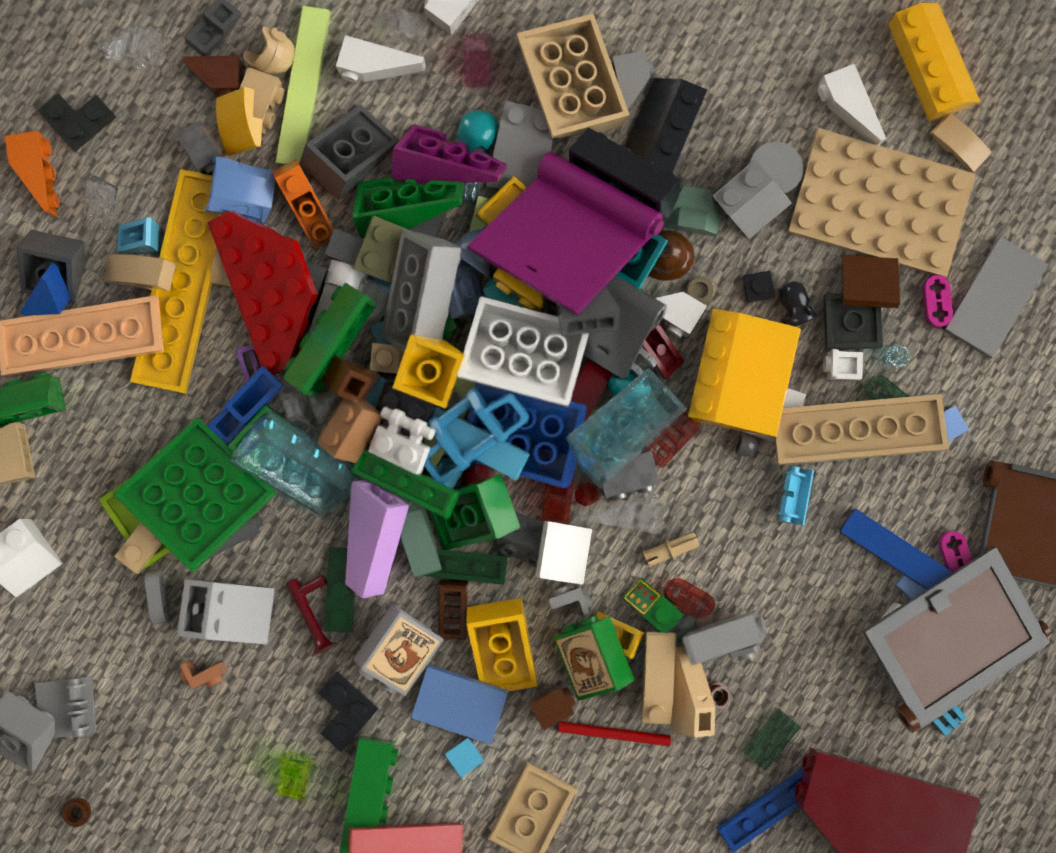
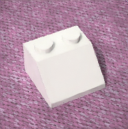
M19 519L0 533V584L15 597L21 595L63 564L32 519Z

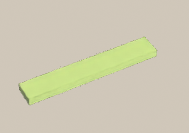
M302 7L295 56L275 162L279 166H284L295 159L300 162L305 144L309 142L331 14L328 9Z

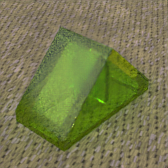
M291 751L285 753L280 760L277 794L305 801L315 757Z

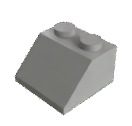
M756 159L713 195L714 199L749 239L792 204Z
M8 691L0 699V753L33 773L55 735V720L47 711H39L31 706L29 701L23 696H15Z

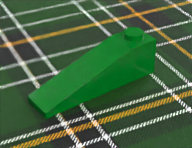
M392 178L358 182L352 218L360 238L364 239L372 216L410 229L461 205L463 184L457 181L431 180L427 184H416L415 179H407L405 183H395Z

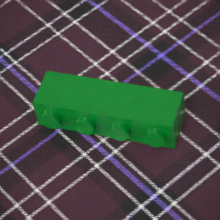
M363 735L359 738L339 853H348L349 828L373 827L386 823L389 806L384 805L386 794L391 795L394 781L393 777H389L391 766H396L399 749H394L395 741Z

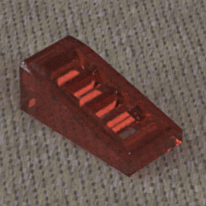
M683 408L642 449L651 450L654 461L662 468L702 427L699 422L689 418V413ZM679 418L691 428L689 433L676 422ZM671 427L684 437L681 441L669 431ZM663 435L676 445L674 449L661 439ZM656 443L668 453L665 458L653 447ZM651 448H653L662 458H660Z

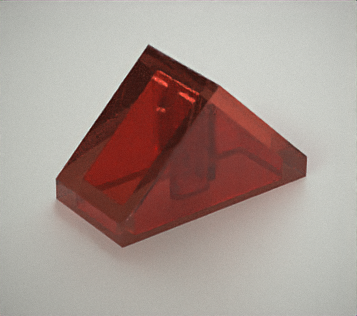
M574 476L571 485L566 488L545 483L541 522L548 521L569 525Z

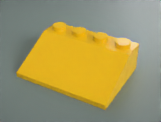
M713 309L688 417L699 423L777 437L801 329L738 312Z

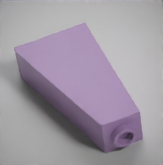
M368 480L353 481L351 485L345 584L361 598H370L371 596L384 594L409 507L407 503L392 492Z

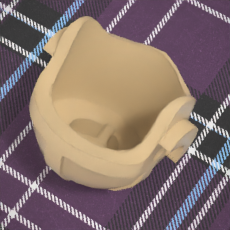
M263 27L261 30L266 42L263 52L258 55L251 51H245L243 57L252 69L270 75L283 73L292 65L295 56L294 45L286 37V34L277 30V28Z

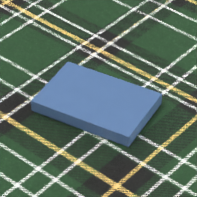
M428 664L411 718L491 744L509 690Z

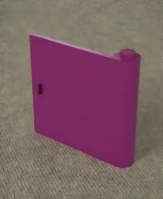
M548 152L538 166L537 179L468 244V250L573 314L578 315L652 236H657L660 233L664 222L662 221V214L561 156Z

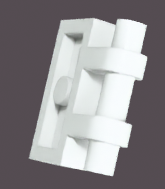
M384 407L381 411V417L389 420V426H377L368 452L414 474H421L431 448L421 443L423 437L431 440L435 434V429L428 427L427 423L420 419L413 420L405 416V412L401 410H392ZM401 427L410 430V437L400 433Z

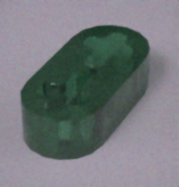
M882 375L871 377L864 385L865 395L870 400L909 397L898 386ZM881 382L883 384L881 389L887 396L881 392L874 394L872 392L874 390L872 383L877 384Z

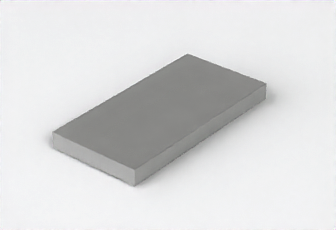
M1000 236L997 238L955 309L951 321L945 326L943 331L990 359L993 358L1048 264Z

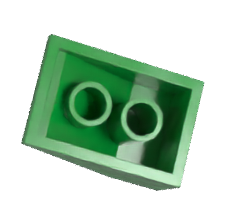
M501 474L454 488L460 492V495L449 519L429 511L443 550L495 540L520 528L516 512Z

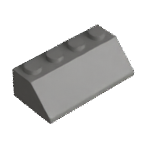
M402 230L381 333L383 339L405 352L411 334L443 340L451 294L454 290L455 275L460 262V247L445 239Z

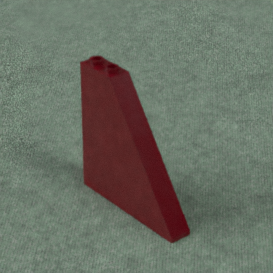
M810 747L809 754H805L802 761V770L804 771L802 780L795 787V803L836 853H967L980 798L964 791Z

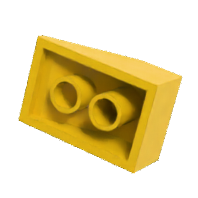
M522 598L467 607V628L479 681L509 691L538 687Z

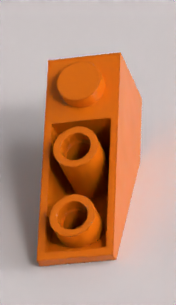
M38 131L5 136L8 163L42 209L50 216L57 217L56 208H59L60 203L57 193L53 190L52 182L56 181V174L49 161V155H52V146L49 139H46Z
M295 159L272 171L275 180L314 250L329 243L334 228L298 160Z

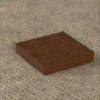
M842 256V305L899 308L898 258Z

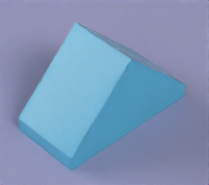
M146 217L118 226L117 253L160 254L161 226L152 218Z

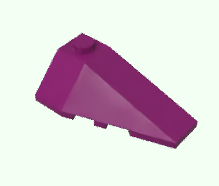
M413 124L393 148L391 177L400 179L403 182L407 179H415L416 184H427L431 180L457 181L462 183L497 182L506 170L507 164L481 151L471 152L466 149L465 143L461 141L453 143L447 140L446 134L441 131Z

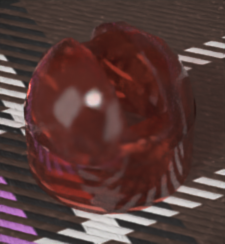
M585 482L577 488L574 497L579 505L590 506L599 500V492L592 483Z

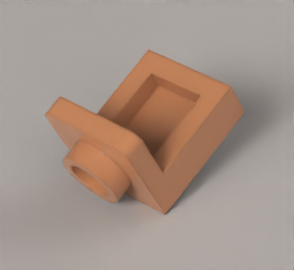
M191 660L180 664L182 669L180 676L185 685H190L192 690L203 684H206L207 688L223 681L221 675L228 672L224 662L218 663L199 674Z

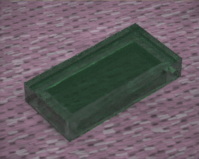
M777 708L743 752L766 771L801 727Z

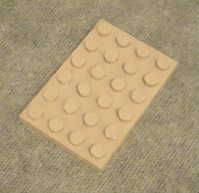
M818 128L787 233L868 257L898 258L899 266L933 276L942 275L946 278L976 174Z

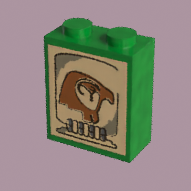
M597 615L582 620L581 626H579L578 622L568 624L562 627L563 633L553 637L578 701L617 691L635 681L610 616L598 620Z

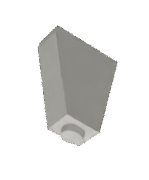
M752 611L693 628L682 639L692 666L762 642L765 638L764 634L767 633V628L763 617H758L757 612Z

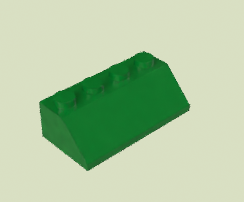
M346 282L342 287L338 286L331 296L333 302L327 310H322L315 321L317 326L313 333H308L303 338L300 344L302 350L297 357H292L284 369L287 373L283 378L305 395L318 397L326 385L321 379L334 356L344 357L378 305V303Z
M41 373L32 376L33 380L23 382L19 379L6 382V387L0 388V427L14 422L66 411L60 379L50 376L49 373Z

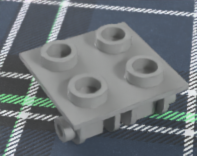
M92 676L35 683L37 709L39 711H47L55 720V735L53 738L84 736V734L97 733Z

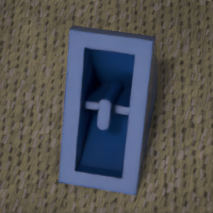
M51 263L42 275L22 308L21 314L24 316L60 314L71 297L57 265Z

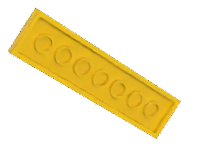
M180 169L159 257L176 264L170 291L152 289L150 295L159 298L164 352L136 356L130 380L132 383L187 394L212 287L211 267L216 245L207 222L220 216L204 211L205 205H208L212 175Z

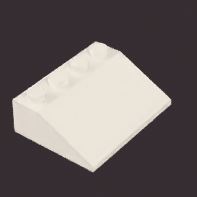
M480 296L464 350L465 356L457 377L569 407L589 333L562 336L559 319L556 316Z

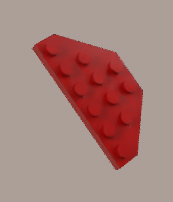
M228 211L207 223L261 367L265 366L274 376L285 371L284 369L292 357H297L294 354L298 342L303 339L309 321L307 316L311 305L315 304L318 293L298 241L276 233L275 230L263 224L253 222L243 217L244 215Z

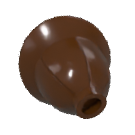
M663 230L659 236L668 240L650 271L649 276L662 281L679 279L691 269L695 258L694 249L689 240L682 234Z

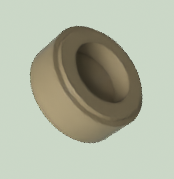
M704 277L693 278L685 289L686 294L703 304H706L712 298L714 292L712 283Z

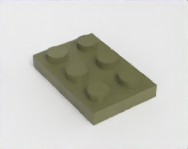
M372 216L352 268L392 283L402 230L408 229Z

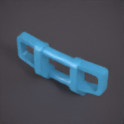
M472 388L467 392V396L439 417L434 416L429 420L430 427L435 429L434 435L438 442L430 448L424 466L436 481L443 483L460 470L463 471L468 468L471 461L493 445L507 440L510 434L528 421L529 415L511 393L487 405L476 388ZM507 402L515 408L521 418L505 430L491 411ZM473 406L477 415L491 431V434L463 453L449 435L446 425ZM441 446L456 464L445 473H440L429 459Z

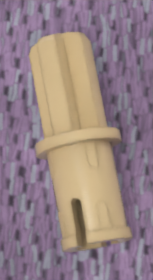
M690 532L671 541L666 539V543L646 551L644 550L643 554L650 568L670 558L675 560V556L697 548L699 542L695 533Z

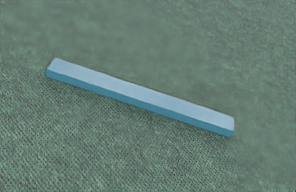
M343 357V358L346 359V360H349V361H351V362H353V363H356V362H354V361H352V360H350V359H348V358H346V357ZM380 376L366 401L376 406L384 382L393 384L394 382ZM437 405L434 416L439 417L447 410ZM459 416L446 425L449 435L463 453L491 434ZM504 441L496 443L475 459L517 480L530 454Z

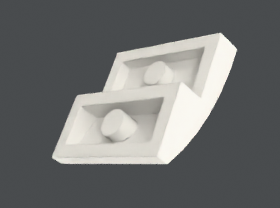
M544 521L535 577L583 584L592 529Z

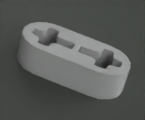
M161 569L147 571L145 573V588L152 624L168 622L170 614L164 573Z

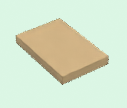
M527 762L488 839L513 853H545L577 788Z

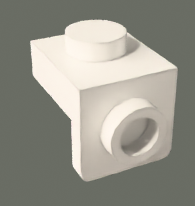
M832 349L827 352V356L823 358V372H827V380L861 381L863 352L839 351V349Z

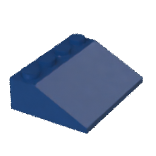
M476 383L475 388L482 395L487 405L511 393L529 415L528 421L505 440L530 454L520 476L562 488L571 485L578 460L587 405L570 401L569 407ZM507 402L491 411L505 430L521 418L515 408ZM473 406L470 407L467 421L491 433L477 415ZM474 459L473 461H471V462H474V463H477V464H481V465H484V466H488V465H486V464H484V463H482V462H480V461H478V460H476V459Z

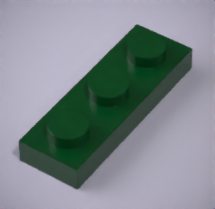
M329 547L324 631L351 633L354 631L355 592L345 584L347 548Z
M437 549L442 570L424 575L505 585L508 557Z

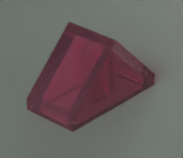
M491 33L464 34L465 88L492 87Z

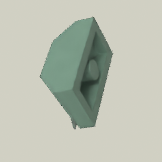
M682 186L679 198L664 228L716 237L721 208L716 204L712 190Z

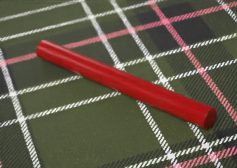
M565 721L559 722L558 732L661 746H670L671 735Z

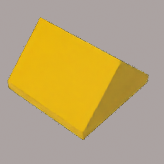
M411 334L393 388L446 408L465 354L445 340Z

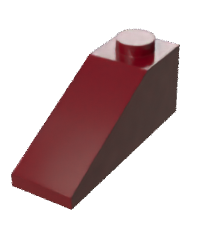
M660 324L649 332L642 348L656 360L657 365L653 369L663 379H668L685 361Z

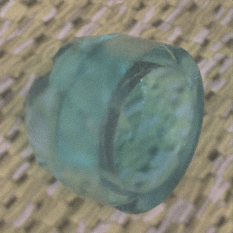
M892 345L886 350L884 357L890 366L903 367L909 361V351L904 346ZM900 350L901 354L891 359V355Z

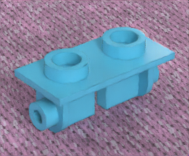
M789 466L788 471H785V495L782 496L780 512H778V515H780L779 521L805 525L814 470Z

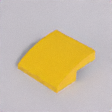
M243 87L216 98L218 130L223 147L229 156L261 147L262 119L253 117L254 89Z

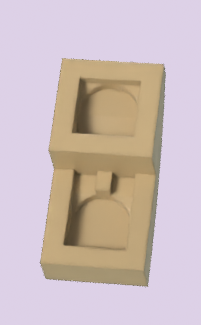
M951 113L947 114L930 132L946 153H953L968 172H974L992 153L972 130Z

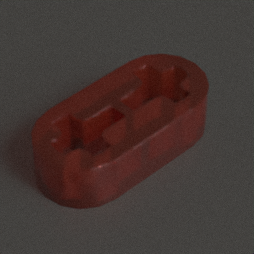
M674 578L664 586L663 596L671 604L687 614L702 619L714 611L715 601L713 597L686 580ZM679 585L681 587L680 592L686 595L687 598L682 595L674 598L670 587L674 588ZM691 599L697 602L704 599V605L707 609L699 612L697 610L698 605L692 602Z

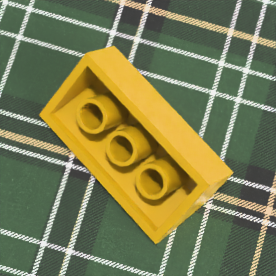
M919 3L896 12L888 25L929 122L979 103V97L939 3Z

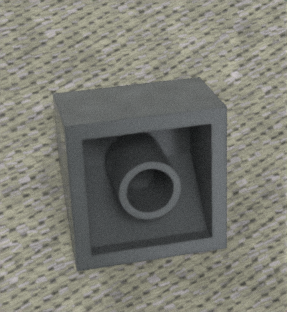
M30 230L17 246L21 292L31 294L51 263H54L58 266L71 299L68 303L74 304L85 266L84 241Z

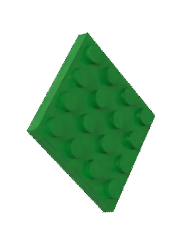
M197 417L114 492L113 495L176 558L194 573L276 495V492Z

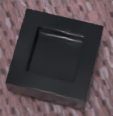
M771 271L742 276L747 303L775 298Z

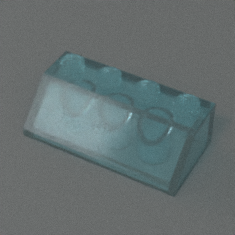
M647 368L567 436L566 439L580 468L599 488H602L676 423L687 408Z
M272 411L267 412L252 425L230 460L231 463L321 517L351 496L352 482L358 481L359 477L351 472L354 463L333 458L317 443L318 440Z

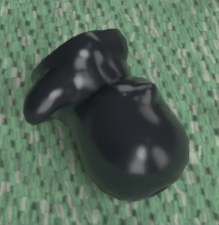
M792 281L781 287L778 294L779 300L788 312V316L781 319L782 323L797 327L817 317L813 308L809 306L810 299L803 284Z

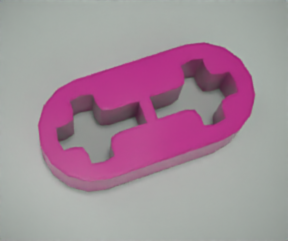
M934 275L928 278L922 285L924 316L929 326L941 328L947 325L953 316L949 281L945 277ZM934 281H936L937 286H942V290L937 294L938 299H936L935 291L930 290V286L934 284ZM937 304L939 312L945 314V317L940 319V322H938V318L932 316V313L937 311Z
M952 531L942 534L938 542L939 550L945 567L954 572L959 568L956 559L963 566L972 560L967 541L961 533ZM949 537L959 542L955 546L956 556L954 550L946 546V543L950 542Z

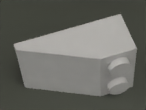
M506 101L493 158L506 163L507 167L497 182H487V188L500 190L513 176L526 187L537 179L538 166L542 158L548 152H552L555 138L551 137L542 109Z

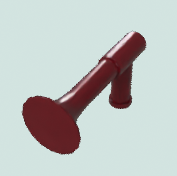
M320 574L302 586L297 578L287 582L286 585L314 640L315 649L311 657L336 646L338 643L329 641L321 631L306 597L312 591L327 585L324 575Z

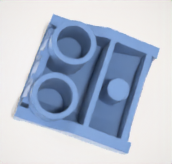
M213 157L212 163H214L209 201L208 205H205L204 211L217 215H222L228 211H235L253 222L264 223L272 208L275 178L272 169L249 166L224 157Z

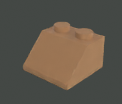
M341 397L319 433L317 443L333 458L356 463L383 419L381 412L366 400L356 403Z

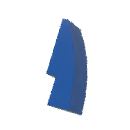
M262 366L224 405L225 408L208 427L229 446L264 405L269 406L283 385L265 366Z

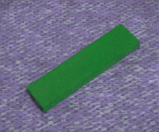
M365 447L358 461L353 464L352 473L446 519L450 518L460 495L459 491L422 473L414 474L368 452L369 448Z

